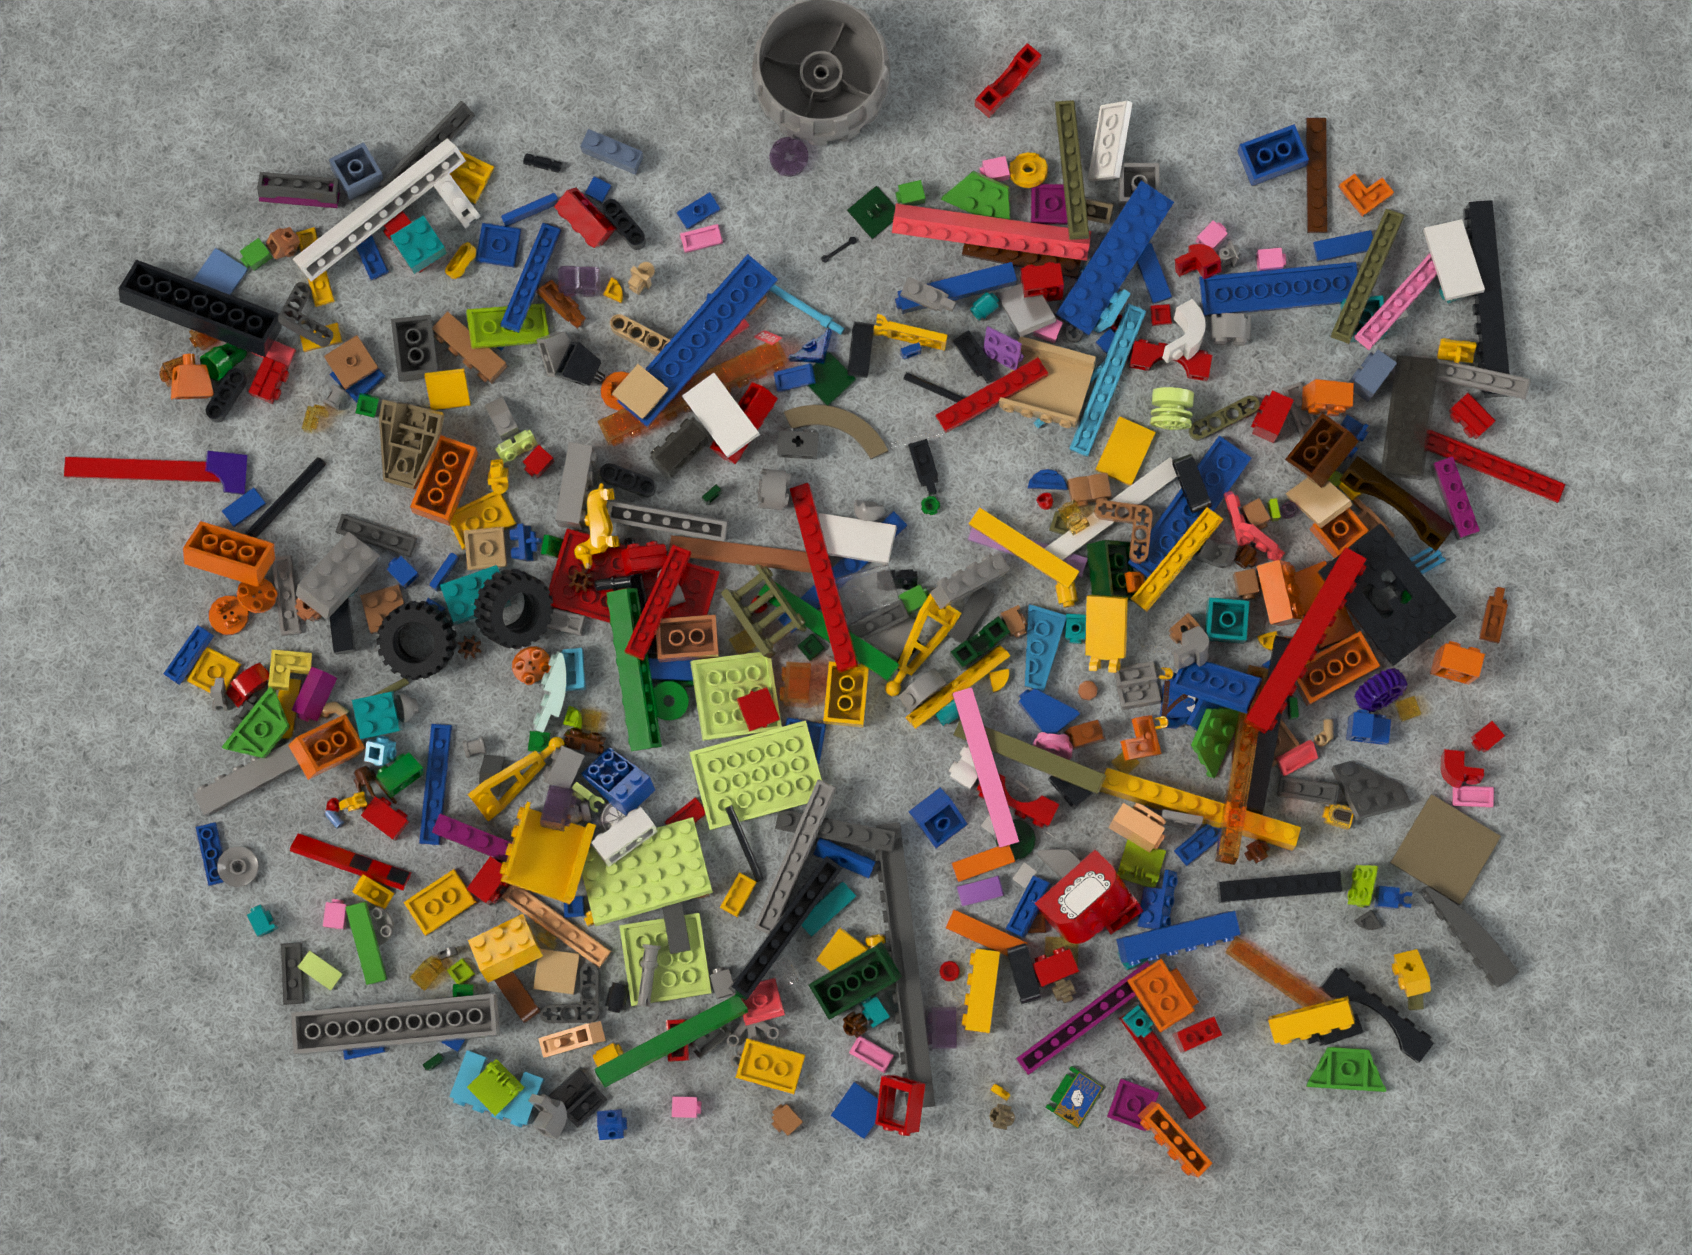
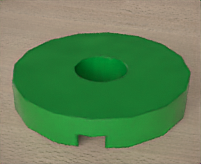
M666 680L658 683L653 688L658 718L673 721L680 718L686 712L689 705V695L680 683ZM667 695L673 696L675 699L674 705L667 706L664 703V697Z

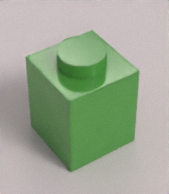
M921 180L898 185V192H895L898 204L916 206L924 204L926 201Z
M259 238L239 251L243 256L240 260L246 268L251 267L253 271L273 258Z
M918 585L900 594L899 599L902 600L910 615L921 609L929 596V592L926 588L922 589L921 585Z

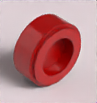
M946 961L941 965L939 973L943 980L951 982L958 978L960 969L955 962Z

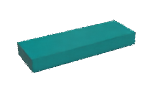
M842 881L813 908L801 926L811 937L814 936L847 906L856 895Z

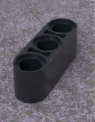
M606 200L602 206L605 217L632 249H642L646 244L644 232L617 200ZM614 206L617 208L614 213L607 212L609 207ZM623 221L629 222V226L626 228H621L619 224ZM634 236L642 238L638 243H634L631 240Z
M854 321L847 376L868 377L874 324Z
M238 368L229 370L206 406V414L213 422L219 423L226 418L246 386L247 377L243 371ZM241 375V380L238 383L232 382L234 376ZM225 392H231L229 399H222V395ZM219 408L221 410L218 416H212L214 409Z
M1188 454L1172 460L1174 471L1191 513L1202 511L1206 507L1210 508L1211 501L1193 455Z
M606 463L600 469L601 478L607 484L646 498L653 496L656 492L655 483L650 477L612 463ZM607 470L615 471L614 476L611 478L604 476ZM627 476L633 478V482L629 485L623 483V479ZM649 483L652 485L650 491L645 492L641 489L642 485Z
M1027 944L1006 948L1021 1005L1040 1000L1041 996Z

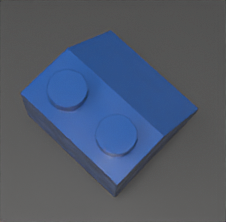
M941 787L908 811L935 848H938L968 825L951 798Z

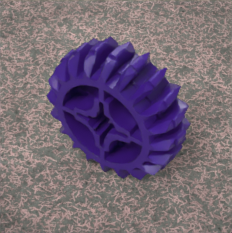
M1387 669L1370 677L1363 685L1359 686L1354 697L1362 710H1368L1369 713L1387 707V705L1403 695L1408 683L1399 669Z

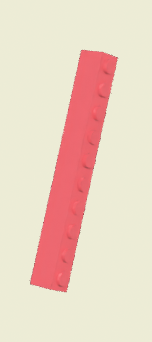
M897 203L892 233L1085 261H1087L1091 235V231H1089V239L1069 240L1068 228Z

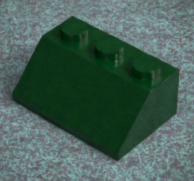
M1102 540L1086 544L1091 594L1128 598V602L1132 601L1131 598L1135 593L1127 592L1125 573L1134 572L1133 567L1128 565L1130 560V542Z

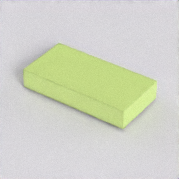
M310 950L298 965L299 969L330 991L343 975V973Z

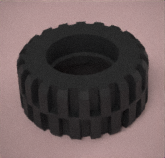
M505 569L501 571V574L498 572L491 576L492 579H487L483 583L485 586L479 589L478 599L475 598L474 605L476 609L473 611L474 617L478 618L475 620V623L484 636L503 647L520 649L523 646L526 648L531 645L532 641L537 642L540 639L539 636L541 634L544 635L547 631V625L551 623L552 619L550 616L553 614L554 607L551 606L553 598L549 595L550 590L540 579L518 569ZM522 593L524 596L522 614L515 622L505 625L503 610L506 603L512 596Z
M410 601L407 604L404 603L398 606L383 619V624L377 632L379 637L376 641L377 645H380L378 650L379 656L383 655L385 660L382 662L385 666L389 665L392 668L391 672L394 674L398 672L401 674L400 677L405 679L411 677L412 680L426 679L442 670L449 660L452 659L453 651L457 646L455 641L457 633L452 628L454 625L452 619L448 620L446 617L448 614L444 610L442 612L439 611V606L435 604L428 605L426 601ZM418 622L425 625L431 631L434 638V649L430 655L425 658H415L404 651L400 643V631L406 624Z

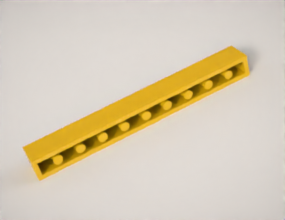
M1110 768L1105 770L1106 778L1099 792L1161 811L1169 810L1203 816V824L1228 830L1229 832L1255 840L1259 839L1262 842L1266 841L1268 844L1291 851L1296 847L1301 830L1299 826Z

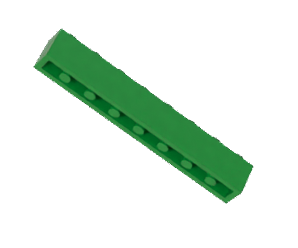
M629 588L607 592V605L610 612V625L613 632V644L616 651V664L619 671V684L622 690V703L625 710V723L628 729V743L631 752L662 747L648 653L644 660H641L624 652L641 616L638 589Z

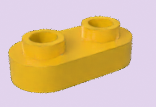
M469 242L462 244L446 266L445 273L452 279L460 278L468 264L475 258L476 248Z

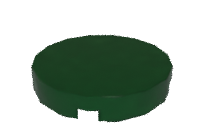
M1013 819L1019 842L1011 844L1010 847L1015 860L1025 858L1032 852L1035 847L1036 837L1034 830L1029 824L1023 820Z

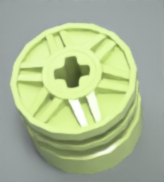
M1173 387L1153 389L1152 405L1160 408L1151 410V415L1154 417L1150 419V425L1166 430L1191 428L1192 421L1190 418H1192L1193 413L1184 409L1193 407L1194 392Z

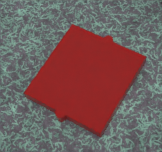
M767 687L755 692L750 691L748 695L736 699L749 732L760 727L766 728L768 724L780 720Z

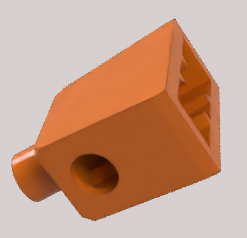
M183 354V365L173 368L171 400L207 399L212 397L214 393L207 366L196 365L195 354Z

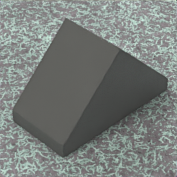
M484 755L479 772V785L503 770L505 757ZM501 783L490 789L495 797H499Z

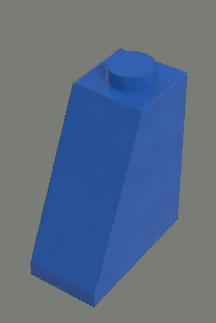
M1035 688L1032 691L1027 689L1019 695L1020 700L1018 704L1040 732L1057 734L1080 715L1078 710Z

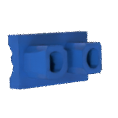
M523 523L517 524V528L509 531L510 539L519 542V547L511 549V558L532 562L534 561L533 552L537 551L538 544H542V538H536V531H532L531 526L524 525Z

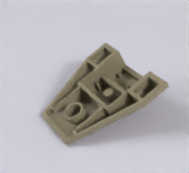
M382 399L379 427L383 481L416 489L441 436L444 420L443 412L413 404Z

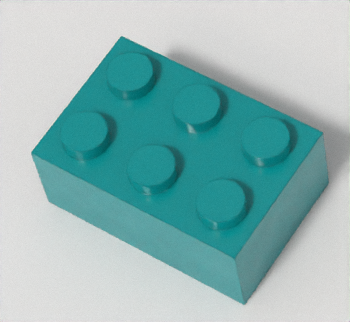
M497 565L440 585L455 626L476 618L473 611L476 609L474 605L475 598L478 599L479 589L485 586L483 583L487 579L491 580L493 574L500 573ZM510 599L504 608L512 606Z

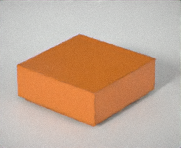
M1141 572L1125 573L1127 592L1136 593L1145 582L1144 574Z

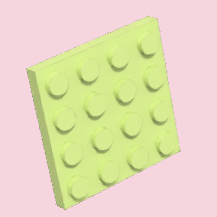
M761 652L693 660L690 662L702 741L758 734L782 727L780 719L768 724L766 728L760 727L749 732L736 700L748 695L750 691L755 692L767 687L780 717L771 658L764 657Z
M700 913L684 915L691 951L670 954L664 918L619 925L631 1006H637L642 976L640 961L643 960L644 954L643 944L661 946V949L658 950V967L654 971L650 1003L712 994Z

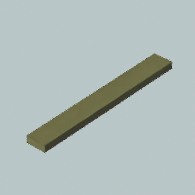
M1074 100L1055 101L1069 240L1089 239Z
M1389 209L1385 210L1331 333V338L1350 344L1402 224L1404 214Z
M960 720L953 735L967 741ZM984 726L992 752L1095 794L1099 793L1106 778L1105 774Z

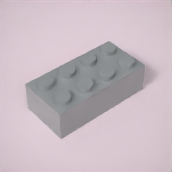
M573 442L568 444L555 518L558 527L582 530L583 525L586 526L585 515L587 498L590 493L589 487H593L595 480L592 470L593 467H597L598 463L597 452L594 451L592 445Z
M348 532L298 584L296 596L324 618L328 619L377 567L380 555Z

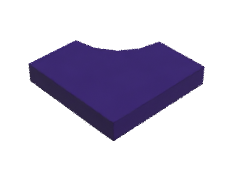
M208 450L205 471L213 473L219 478L223 485L224 493L244 495L247 455Z

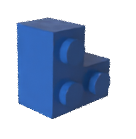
M1358 709L1357 712H1353L1348 717L1346 740L1387 745L1390 737L1391 719H1386V715L1369 714L1368 710Z

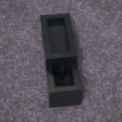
M348 597L329 617L333 651L336 655L356 652Z

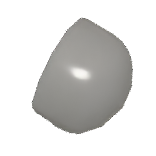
M855 500L854 513L860 520L874 522L882 518L884 505L878 506L876 502Z

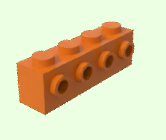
M1151 1102L1137 1115L1141 1119L1140 1124L1147 1131L1151 1130L1154 1133V1140L1160 1146L1164 1145L1168 1149L1167 1154L1174 1161L1178 1160L1182 1164L1180 1168L1186 1175L1199 1178L1213 1164L1159 1103Z

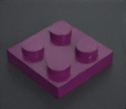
M1040 184L1031 188V223L1068 225L1063 184Z
M1120 1079L1107 1118L1146 1132V1129L1140 1124L1141 1119L1137 1115L1151 1102L1157 1101L1159 1092Z

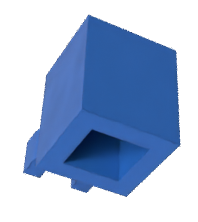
M1378 886L1376 887L1374 907L1395 910L1398 908V904H1400L1404 908H1411V904L1404 902V897H1412V892L1399 894L1400 888Z

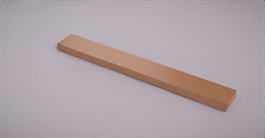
M671 535L669 552L672 545H676L691 551L690 558L752 566L759 564L768 568L812 573L806 552Z

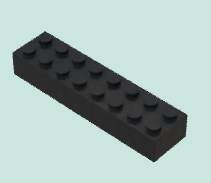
M135 260L118 288L120 303L263 357L267 355L282 329V325L278 321L280 313L139 260Z

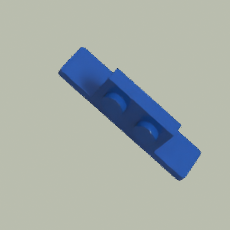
M1165 869L1162 889L1143 888L1141 900L1143 912L1139 914L1137 927L1157 929L1171 925L1170 914L1175 901L1174 890L1178 883L1177 872Z

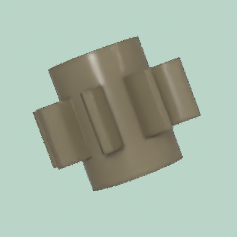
M1062 978L1055 981L1056 986L1051 989L1057 1002L1060 1000L1063 1003L1072 1001V995L1076 994L1071 980L1065 981Z
M997 1104V1107L991 1110L989 1117L990 1121L993 1122V1127L1007 1130V1126H1011L1014 1123L1015 1115L1011 1111V1106Z

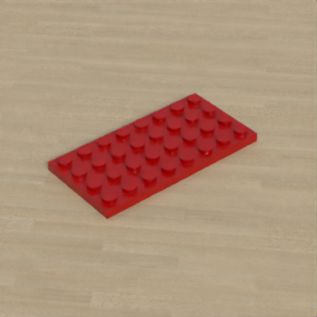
M567 528L549 585V595L553 598L551 606L610 624L607 592H612L613 589L598 591L595 589V580L611 578L613 575L617 577L629 576L625 574L621 555L622 551L626 549L625 545L619 543V547H608L603 553L593 554L592 567L586 570L585 573L586 575L592 574L593 577L588 580L593 583V586L588 585L586 588L587 592L580 590L579 593H576V587L570 588L569 586L573 580H570L568 576L575 574L574 569L582 572V569L585 567L582 560L576 558L574 551L576 546L586 542L590 535ZM687 563L678 583L686 602L667 608L662 619L708 615L720 571ZM659 571L642 573L647 600L657 581ZM578 577L577 579L580 585L584 584V579Z

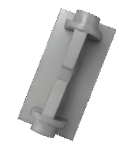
M1231 240L1228 242L1227 247L1219 252L1221 268L1228 265L1235 268L1239 259V249L1236 245L1232 244Z

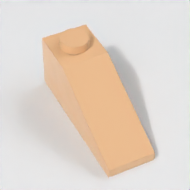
M601 1021L587 1023L538 1038L543 1058L606 1041Z

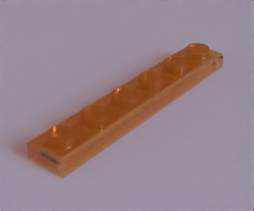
M1235 936V940L1230 943L1224 952L1302 1007L1330 1001L1238 936Z

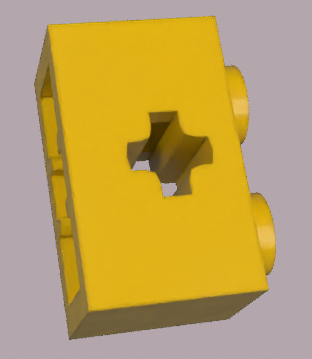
M1414 949L1394 954V963L1391 965L1394 975L1399 977L1398 984L1400 990H1404L1407 997L1430 992V977L1418 950Z

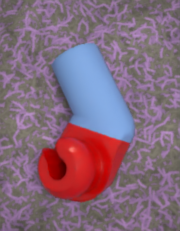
M331 798L327 802L325 815L334 827L338 829L344 824V821L338 815L340 801L337 798Z

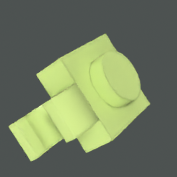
M578 782L573 785L572 789L575 791L573 795L582 802L585 799L589 801L591 810L598 813L599 810L594 807V804L596 802L605 804V801L595 796Z

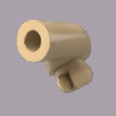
M334 701L325 704L320 716L326 718L332 713H336L339 716L344 714L348 716L350 711Z
M1332 719L1323 720L1324 730L1314 737L1316 745L1320 747L1325 746L1334 738V722Z

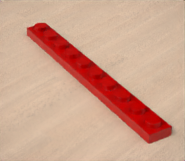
M807 482L789 488L837 670L841 673L859 667L810 484Z

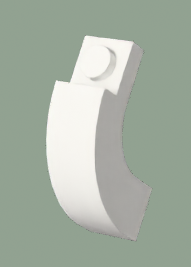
M1193 299L1176 308L1174 320L1183 329L1185 335L1165 346L1162 358L1166 363L1178 360L1182 355L1189 360L1197 353L1201 346L1205 332V318L1202 310Z

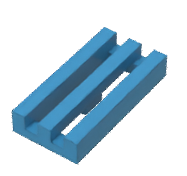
M1429 547L1411 557L1410 560L1413 562L1432 550L1435 552L1415 564L1419 568L1438 557V561L1420 571L1423 575L1446 561L1442 557L1440 550L1435 551Z

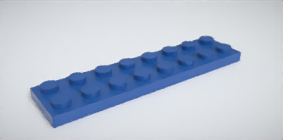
M1141 180L1057 310L1056 315L1086 335H1090L1099 321L1102 312L1108 307L1110 299L1124 282L1174 204V201Z
M1356 262L1213 275L1207 279L1199 277L1202 312L1204 317L1213 314H1216V316L1222 315V313L1238 314L1341 304L1343 299H1347L1358 274Z
M1220 435L1197 466L1211 501L1209 509L1213 512L1224 498V493L1230 490L1252 459ZM1180 489L1151 530L1146 560L1141 564H1136L1130 559L1128 565L1148 578L1204 510L1192 514L1183 491ZM1141 544L1137 551L1134 553L1135 555H1137L1138 559H1140L1141 556H1144V554H1142L1140 551L1141 546H1145L1146 544Z

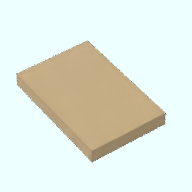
M1306 478L1286 493L1288 499L1320 528L1352 506L1351 500L1330 481H1327L1321 488Z

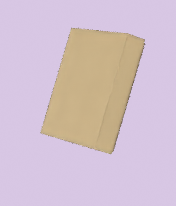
M637 364L614 390L612 395L643 420L667 393L668 388Z
M504 527L464 530L467 570L486 569L495 565L507 567Z
M540 949L543 957L537 961L533 989L574 995L580 954Z

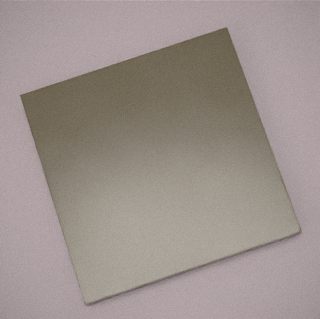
M1431 794L1390 864L1454 903L1461 905L1501 836Z

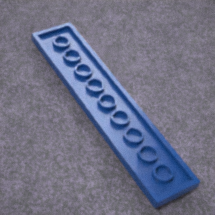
M747 254L646 367V371L668 388L667 393L642 420L619 400L617 402L648 428L775 285L778 279Z

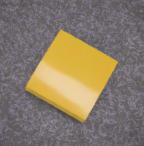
M460 151L466 161L452 171L450 175L468 200L476 204L494 170V166Z

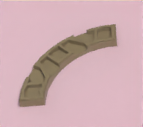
M806 405L784 411L790 428L798 429L805 426L824 425L847 433L863 447L870 460L888 452L885 443L878 433L863 419L846 410L826 405Z

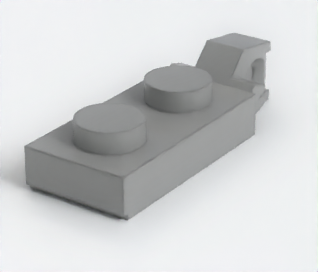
M911 277L907 278L900 294L901 297L934 311H942L944 308L953 312L956 302L948 299V294Z

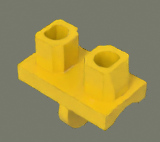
M1448 338L1440 339L1437 359L1451 360L1454 363H1459V361L1473 363L1476 343Z
M503 459L491 460L487 478L488 485H491L495 493L502 494L508 489L509 468H504Z

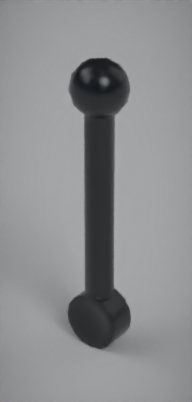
M850 237L847 243L830 254L823 255L821 257L822 262H828L829 258L849 245L856 244V238Z

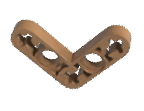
M1106 500L1098 502L1094 509V514L1098 519L1132 524L1129 557L1136 564L1143 563L1149 551L1152 524L1151 509L1137 504ZM1103 505L1106 510H1112L1113 506L1116 507L1114 517L1111 516L1112 512H1106L1105 515H1102V512L1098 509H1101ZM1126 508L1129 512L1128 517H1120L1118 509ZM1141 511H1145V515H1148V517L1144 519V524L1136 525V523H1141V516H1138ZM1137 530H1144L1146 538L1143 540L1136 538L1135 532ZM1138 544H1146L1141 546L1140 551L1144 556L1138 559L1137 555L1133 553L1137 551Z

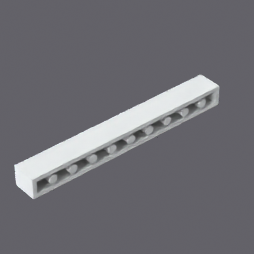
M447 138L295 256L293 261L310 281H313L433 187L432 184L447 172L450 174L466 161L465 158Z

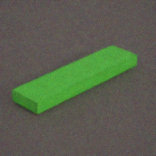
M364 901L346 906L366 985L387 980L367 902Z

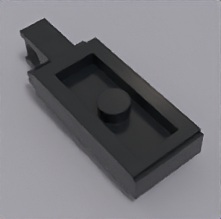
M969 330L952 340L956 349L977 377L982 375L987 384L994 380V376L990 371L992 369L991 361Z
M924 439L908 444L921 487L926 486L929 496L937 494L934 483L939 482L938 473L928 440Z
M1353 1014L1355 1022L1351 1024L1352 1027L1344 1030L1339 1028L1331 1029L1332 1032L1325 1035H1320V1033L1312 1034L1311 1038L1306 1039L1307 1043L1319 1042L1320 1046H1325L1364 1033L1358 1014Z

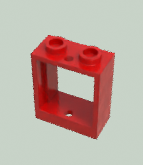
M1213 1016L1177 1031L1172 1035L1181 1053L1220 1037L1222 1033Z
M895 1074L881 1076L875 1124L883 1126V1130L886 1131L896 1130L899 1135L910 1136L911 1133L919 1132L925 1083ZM896 1089L909 1092L905 1122L893 1119Z

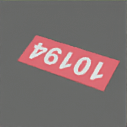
M766 330L754 336V338L770 345L782 339V337Z

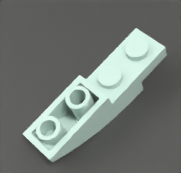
M557 651L556 655L552 654L548 664L551 666L548 673H544L541 680L542 688L549 693L548 695L544 694L540 704L543 708L540 713H536L533 724H535V730L542 733L551 714L559 717L565 697L566 667L564 656L559 651Z

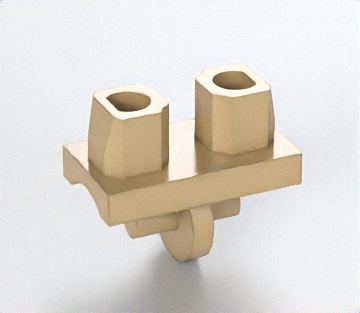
M649 262L641 263L638 266V270L633 266L630 270L632 277L628 281V285H630L629 289L640 295L645 287L647 289L651 287L650 278L653 277L655 269Z

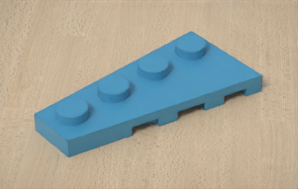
M1030 604L1028 609L1025 687L1035 688L1044 692L1066 622V615Z

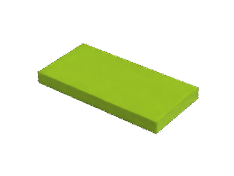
M544 303L531 304L519 333L501 327V321L508 306L467 309L466 316L471 348L538 344L536 339L549 335Z

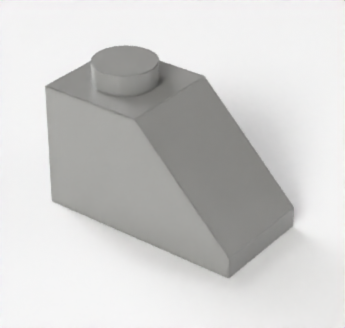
M554 332L536 339L548 377H557L554 374L570 344V339L565 332Z
M503 397L485 405L502 440L520 432Z
M1039 850L1036 853L1061 879L1075 868L1082 859L1074 850L1072 852L1069 850Z

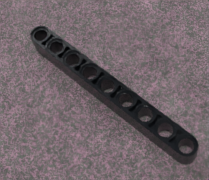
M1275 635L1266 682L1292 638ZM1279 712L1274 718L1277 720V723L1272 731L1268 729L1265 734L1259 730L1256 732L1242 809L1260 815L1264 811L1282 714Z

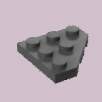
M1352 761L1333 765L1331 769L1356 820L1406 808L1411 804L1402 785Z

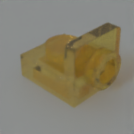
M314 404V407H307L302 425L304 432L312 434L313 429H317L319 418H316L317 415L329 417L325 407Z
M1075 499L1063 504L1058 509L1061 520L1073 536L1090 526L1089 521L1079 509Z
M430 956L422 962L410 978L421 989L426 991L446 968L439 959Z

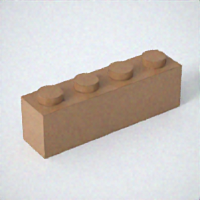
M448 311L432 327L435 333L433 337L440 344L445 342L449 346L448 350L455 357L461 356L464 359L462 363L470 370L474 368L478 371L476 375L483 382L488 380L492 384L508 367L506 362L490 348L472 349L469 330Z

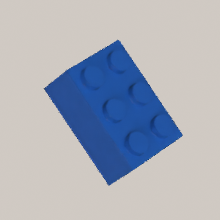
M1295 124L1241 143L1237 150L1251 186L1306 167L1309 161Z

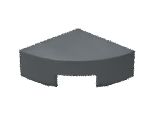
M1372 910L1354 920L1359 927L1366 930H1376L1383 927Z
M452 946L438 952L437 955L440 961L459 954L457 948Z

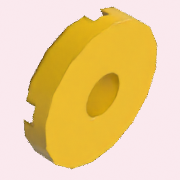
M1026 152L1019 154L1009 165L1010 178L1016 185L1022 188L1036 187L1047 178V162L1036 153ZM1028 167L1034 169L1031 172L1024 171V169Z

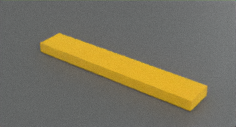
M1206 507L1133 595L1131 600L1147 612L1223 521L1222 517Z
M981 508L977 510L969 522V526L1067 589L1070 588L1080 573L1077 569Z
M998 645L905 717L906 720L916 729L954 700V692L971 687L1010 657V654L1001 645Z

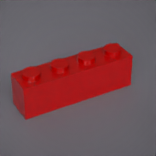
M752 382L738 405L758 431L778 398L764 386ZM715 440L711 444L710 449L724 460L736 464L742 457L748 444L729 458H727Z

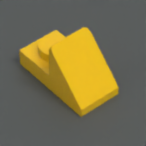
M363 874L352 891L383 909H386L395 894Z

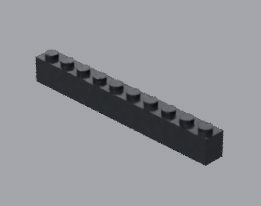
M1493 200L1469 202L1466 208L1463 209V218L1467 220L1468 227L1465 230L1485 288L1483 293L1471 295L1472 297L1475 296V304L1472 306L1473 315L1477 317V323L1474 324V332L1479 337V342L1476 343V352L1480 354L1481 361L1478 362V368L1510 374ZM1480 390L1481 393H1484V398L1507 397L1506 395Z

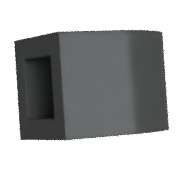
M1208 538L1193 558L1218 568L1231 567L1235 559L1237 547L1218 544Z

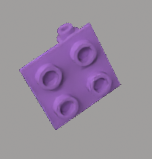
M987 326L983 347L987 357L1013 370L1018 369V363L1024 359V355L1021 352L1022 343Z

